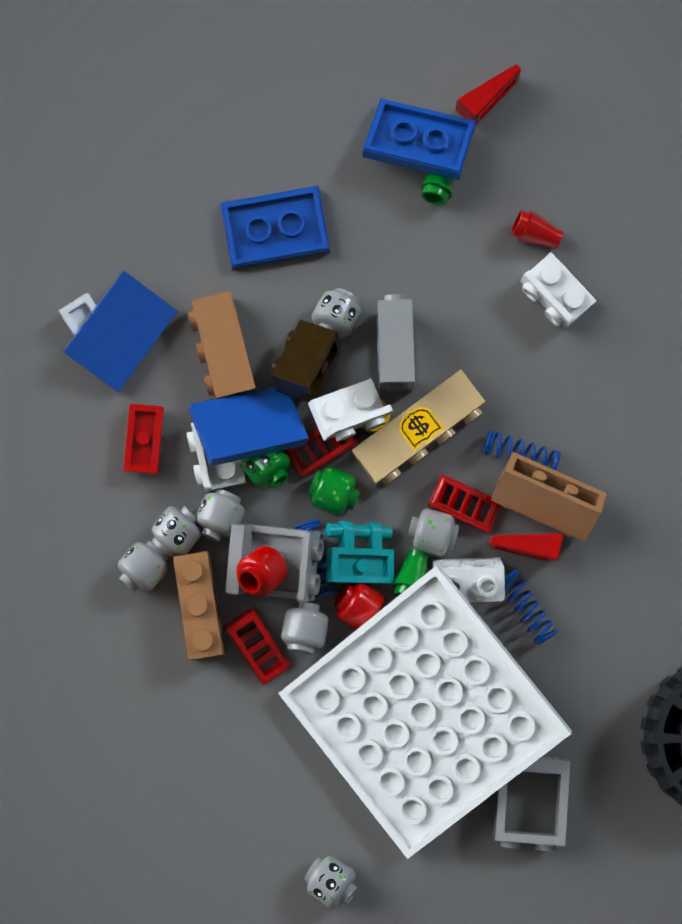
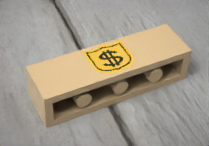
M460 369L352 449L351 454L375 486L380 482L387 486L402 474L399 471L400 467L407 462H410L412 466L429 454L426 448L435 441L442 445L456 434L453 428L462 421L469 425L483 413L480 408L486 401Z

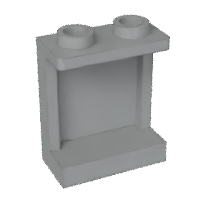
M247 523L231 524L225 593H247L238 583L236 575L237 564L253 549L259 546H269L282 554L287 564L288 573L283 584L266 596L297 599L298 602L313 601L315 595L319 593L321 583L320 575L317 574L318 561L322 559L324 543L320 540L321 532Z

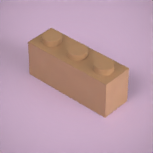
M231 290L191 300L193 311L188 312L192 331L199 330L202 343L196 344L200 363L207 362L210 375L204 376L208 395H215L217 399L257 390Z
M512 452L497 482L491 501L585 542L601 515L607 493Z
M205 551L174 556L173 562L188 660L226 654L211 554Z

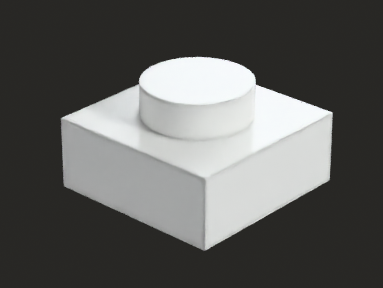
M85 293L58 311L73 335H75L96 305L90 295Z

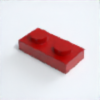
M129 403L123 465L124 472L158 475L165 410L163 406Z

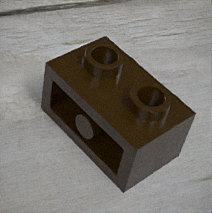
M304 320L298 322L295 330H291L286 338L285 349L281 357L276 358L271 367V377L277 392L306 402L317 398L342 349L337 331Z

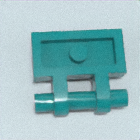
M339 521L338 524L326 525V536L339 540V547H330L326 550V582L394 583V549H382V539L390 540L392 538L393 531L391 526H381L378 522H367L366 525H353L351 521ZM354 538L365 539L367 548H354Z

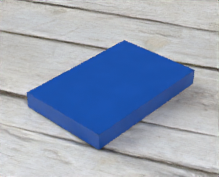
M380 98L363 147L362 157L460 180L477 121Z
M319 186L220 203L232 270L330 253Z
M122 270L62 352L119 392L178 311L126 271Z
M275 386L189 405L191 419L210 466L304 446L308 443L309 437L292 397L277 392Z

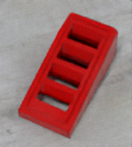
M515 64L461 96L456 102V111L463 118L477 121V125L519 81L521 68Z
M316 429L308 434L307 445L286 449L284 452L288 455L293 467L302 479L361 443V440L357 433L347 438L348 442L342 444L341 441L337 442L336 438L333 437L330 440L335 450L331 452L323 440L319 429ZM313 440L324 456L321 459L318 458L310 445V442ZM302 447L313 463L310 466L306 465L298 452Z
M441 474L427 507L450 514L454 519L489 534L501 505L491 501L492 497ZM450 487L453 491L447 505H444L440 502L446 488ZM459 492L466 495L459 511L453 509ZM473 497L478 501L470 517L465 512ZM484 503L489 504L490 508L484 522L478 521L477 519Z
M563 534L496 535L489 538L488 546L489 548L552 563L558 560Z
M252 607L224 624L225 630L262 685H265L291 667ZM251 621L255 623L253 627L241 635H237L236 631ZM261 632L263 637L246 648L243 643ZM269 644L271 649L253 659L252 654ZM276 655L279 660L261 671L259 666Z

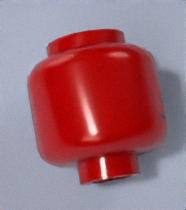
M259 546L253 549L239 561L236 567V575L240 587L245 592L256 597H264L271 594L283 584L288 573L287 564L282 554L269 546Z
M347 583L340 590L334 601L338 619L355 630L381 611L385 604L384 596L366 583H353L352 585Z

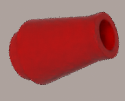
M521 210L514 221L511 235L517 237L519 242L557 249L563 237V231L554 227L532 210L529 212Z

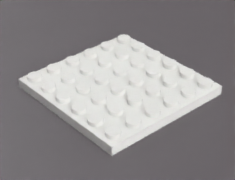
M439 565L432 568L278 693L407 859L572 733V730Z

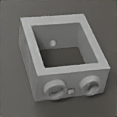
M401 294L385 295L384 300L377 301L376 310L379 393L412 392L415 384L412 299H404V295Z
M542 756L523 771L558 774L554 834L505 830L508 783L495 792L492 837L495 841H500L501 847L519 849L521 848V843L535 844L536 850L556 851V846H565L570 760Z

